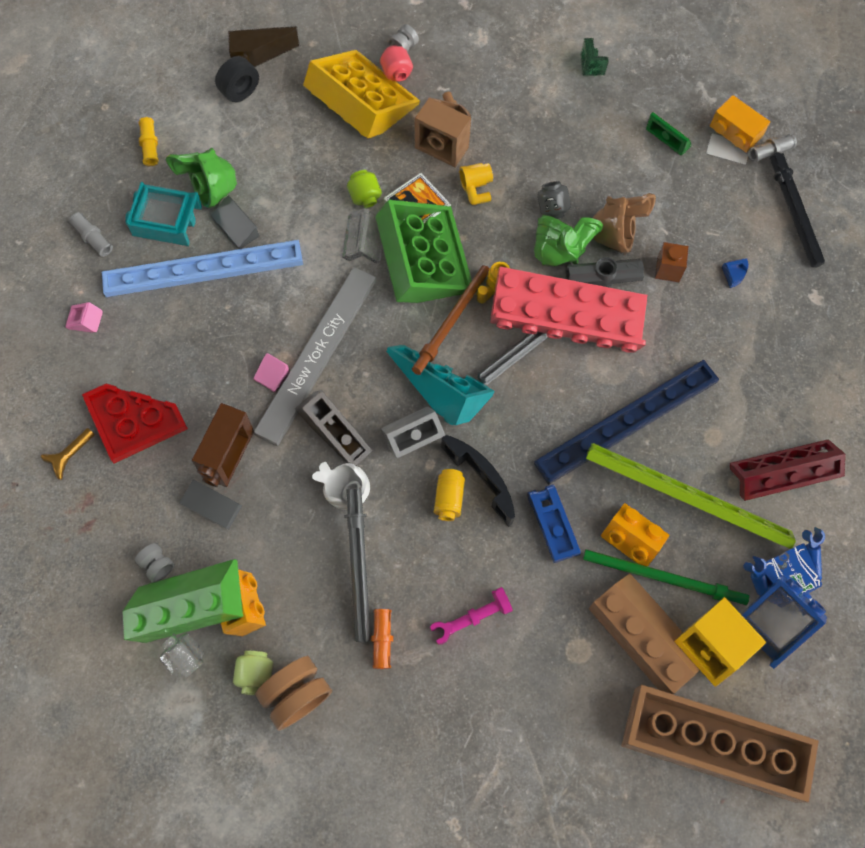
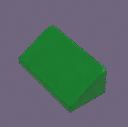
M654 112L650 114L646 130L682 156L692 145L690 139Z

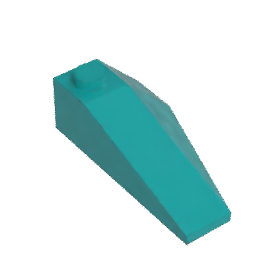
M405 345L391 346L386 350L432 409L450 425L456 426L470 422L495 392L469 375H466L464 379L453 374V368L447 365L442 366L429 362L422 373L417 375L412 371V367L420 357L418 351Z

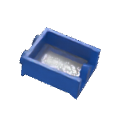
M784 575L741 613L747 622L766 641L761 649L771 658L769 665L773 669L825 625L827 620L824 607L815 599L810 601L802 593L804 591L802 586L792 577L787 579Z

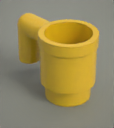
M478 163L460 167L461 184L467 192L470 204L477 205L490 202V192L481 194L476 192L477 187L493 182V172L490 164Z
M496 262L491 266L488 271L486 286L478 288L477 301L479 303H485L494 295L499 267L510 268L507 263Z

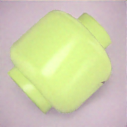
M245 651L244 655L236 659L233 683L235 686L242 688L241 694L255 695L258 688L272 677L273 661L267 658V653L260 651Z

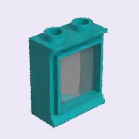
M141 182L138 191L134 192L133 205L126 214L125 223L132 236L189 246L190 241L186 230L188 226H195L196 218L193 210H201L202 203L198 192L189 193L146 185L144 182Z

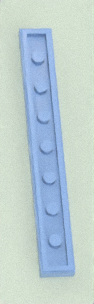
M299 240L101 271L103 293L105 297L258 273L303 265Z

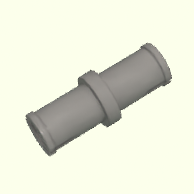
M790 133L778 139H768L764 144L750 148L748 152L751 161L757 162L774 156L776 152L793 149L797 145L796 137Z
M80 212L70 217L69 223L81 234V238L85 243H89L102 257L111 253L113 250L112 244L101 235V231L96 225H92Z

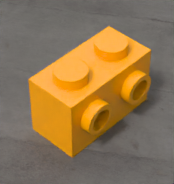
M732 95L715 112L710 127L747 153L764 136L771 121Z
M238 570L243 617L222 622L221 626L223 634L243 637L266 626L264 607L259 601L256 590V579L252 573Z

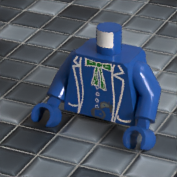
M815 527L813 537L811 531L804 530L802 537L805 541L809 542L807 545L802 543L767 562L756 556H753L754 565L745 562L743 568L751 572L750 576L756 593L761 596L784 575L787 579L790 577L795 579L804 589L802 593L811 601L813 598L810 593L822 586L820 544L825 540L823 530ZM781 588L768 599V601L777 604L781 608L794 601ZM795 602L802 615H806L807 613Z

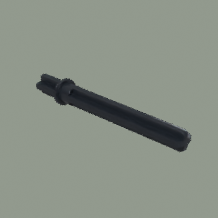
M776 152L774 156L769 158L775 172L774 179L779 182L810 266L820 267V265L825 263V259L792 177L793 169L789 168L784 153Z

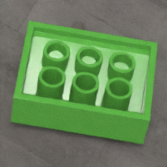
M387 200L375 217L396 301L420 303L462 295L472 279L451 206ZM441 212L435 217H430L425 223H423L422 219L418 217L422 215Z

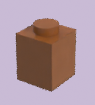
M664 242L657 257L655 279L680 282L687 268L689 246Z

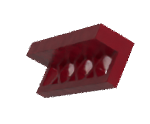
M827 439L731 462L730 470L740 480V496L744 501L845 477L846 454ZM747 468L754 469L746 472L743 471V469Z

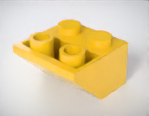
M725 597L689 626L674 641L714 687L737 671L766 643Z

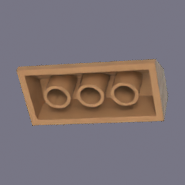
M630 573L614 584L588 608L658 690L675 694L699 671L697 666L674 642L683 633L681 629Z

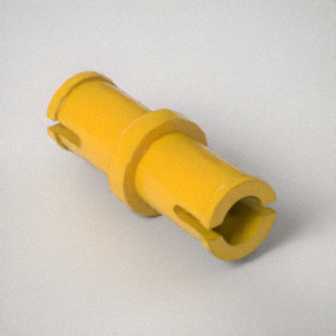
M142 117L138 123L140 127L139 145L142 147L143 164L155 166L159 160L156 148L158 146V138L155 136L154 120L150 117Z

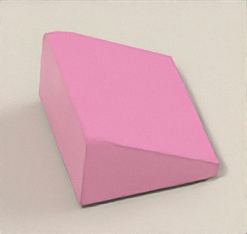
M90 302L72 305L65 328L83 332H97L102 310Z
M267 353L253 379L271 391L276 392L290 371L287 364Z

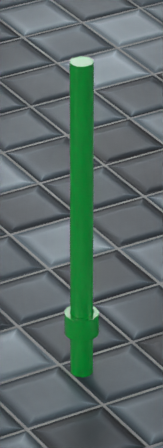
M585 549L583 560L710 595L712 599L717 601L725 597L728 601L747 606L749 603L750 595L730 590L728 586L716 583L712 585Z

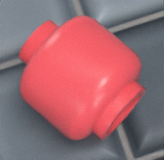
M390 46L384 50L380 57V64L386 78L396 82L404 81L413 70V64L407 50L403 47Z

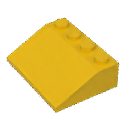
M357 50L311 60L303 86L312 95L318 97L329 109L334 110L345 122L352 125L367 139L383 134L420 103L418 98L399 83L387 79L384 71Z

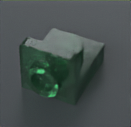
M584 38L581 50L582 75L604 76L609 62L608 57L598 56V48H594V38Z

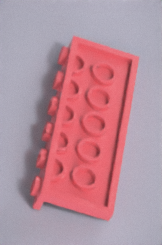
M499 267L490 323L497 324V327L500 329L509 330L514 327L522 329V332L526 334L546 333L547 337L553 339L567 337L572 338V342L584 344L588 341L597 343L596 346L601 348L615 346L620 347L623 352L635 353L644 347L646 340L642 339L648 295Z

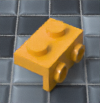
M626 503L622 505L601 534V537L637 564L649 566L670 536L660 526L652 523Z

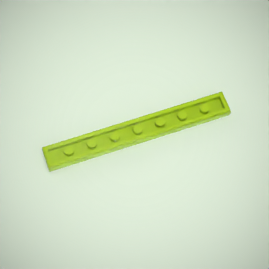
M591 443L588 449L586 459L789 549H792L796 543L793 532L785 527L597 444Z

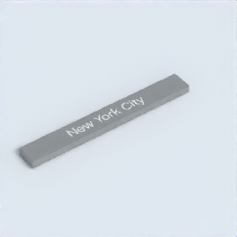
M355 267L352 269L254 431L255 436L276 446L280 444L298 414L295 408L308 397L376 282L375 276Z

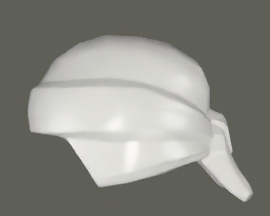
M323 462L319 465L320 471L312 475L314 480L324 483V497L337 509L347 510V489H362V503L370 492V482L367 475L360 467L352 463H345L331 470L327 462Z

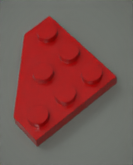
M107 383L82 394L113 464L188 429L177 405L169 401H159L151 396L135 391H125Z

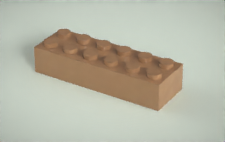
M640 685L634 689L621 747L794 803H806L810 799L819 740L655 688Z

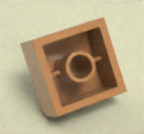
M445 92L443 94L444 100L429 97L416 115L415 148L456 167L469 148L471 115L466 108L457 104L451 92Z

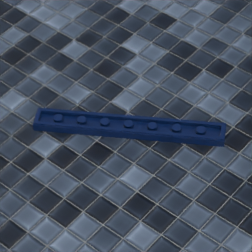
M702 360L534 461V465L547 484L550 485L589 461L586 457L591 443L606 449L611 448L713 386L719 381V378L705 360Z

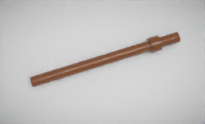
M481 266L429 344L423 346L419 352L420 357L412 367V371L415 374L420 375L427 364L434 360L438 354L437 349L488 275V266Z

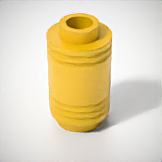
M444 469L438 475L434 514L438 515V519L442 521H454L455 518L461 516L465 478L459 470Z

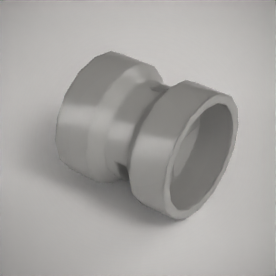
M404 24L398 29L397 34H393L387 42L389 47L400 46L405 48L408 53L409 48H413L419 42V37L411 26Z
M157 543L146 546L137 554L134 560L140 568H144L147 571L146 576L152 583L166 577L175 566L169 557H164L162 554L163 550Z

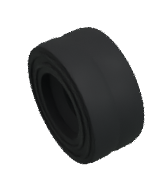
M241 56L232 57L223 63L215 77L217 89L231 102H241L249 97L259 83L257 69L246 58Z

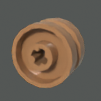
M309 656L297 659L282 668L264 682L255 693L263 708L274 707L270 714V719L279 731L293 725L312 712L333 692L324 678L313 679L318 669Z

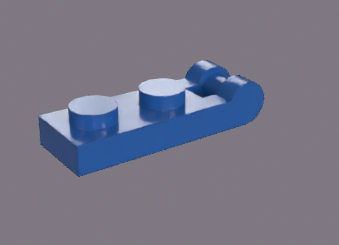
M552 484L545 486V490L539 492L536 490L527 492L529 503L534 510L553 563L580 555V548L555 486ZM549 500L551 505L543 507L541 502Z

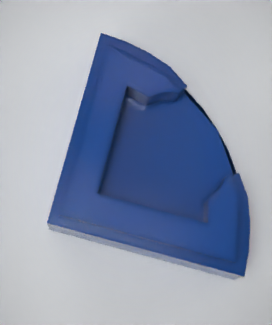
M747 258L723 264L722 270L729 288L739 285L746 276L749 267Z

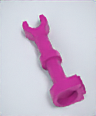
M500 587L492 591L495 601L476 610L474 608L467 610L468 614L451 622L433 623L430 626L431 631L436 629L444 630V636L436 640L437 644H445L449 640L450 635L471 624L476 626L480 624V620L498 611L504 615L512 612V606L504 589Z

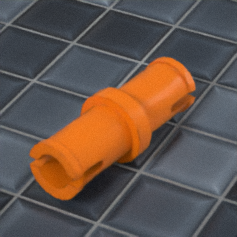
M375 609L373 610L374 635L371 636V642L374 643L372 668L391 669L390 650L391 642H393V636L391 635L392 610Z

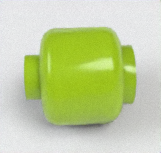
M360 170L350 176L347 188L353 203L358 206H364V208L376 205L377 199L382 195V190L375 174L367 170Z

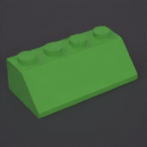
M229 560L138 587L122 611L124 640L148 643L243 617L237 560Z

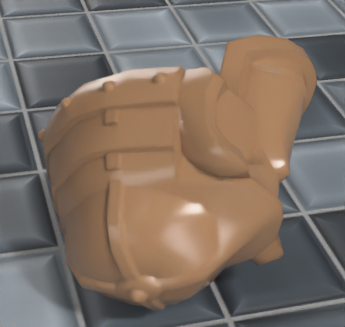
M648 193L638 197H621L617 199L608 196L605 206L593 217V219H597L603 224L602 231L595 235L593 239L597 243L604 244L606 247L617 250V252L624 255L631 252L636 230L635 217L650 215L655 205V195Z

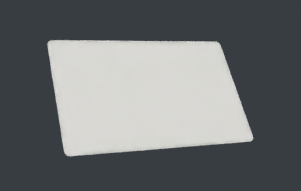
M711 134L707 154L746 164L748 152L746 153L721 135Z

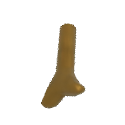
M86 428L62 452L42 454L41 459L52 464L57 479L62 480L68 460L92 439L95 434L89 428Z

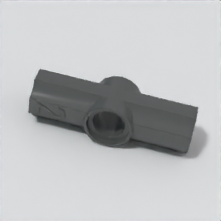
M603 257L595 263L566 266L567 280L610 287L616 283L643 281L644 265L640 258L615 261L612 258Z

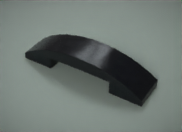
M448 435L443 436L441 448L457 467L464 461H467L495 494L496 497L493 498L491 507L508 527L511 526L515 518L513 502L503 479L494 466L481 453L465 442Z

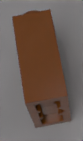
M221 403L192 458V462L197 468V473L202 476V481L213 487H217L218 484L224 487L228 486L254 433L245 411Z

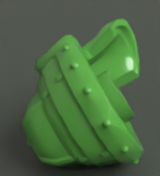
M213 148L203 153L170 154L166 157L168 166L176 175L189 174L195 192H198L200 201L205 207L211 208L217 205L237 185L234 167L227 160L217 156Z
M543 215L541 218H538L534 255L542 265L555 267L566 262L578 264L579 257L586 251L585 247L595 235L602 231L603 224L597 219L581 217L573 229V227L556 218Z

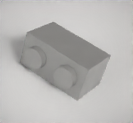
M428 406L380 428L390 452L396 458L445 436L436 412Z

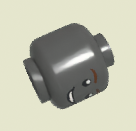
M560 181L543 184L541 186L542 189L537 193L541 214L556 219L564 217V213L571 208L567 186L562 185Z

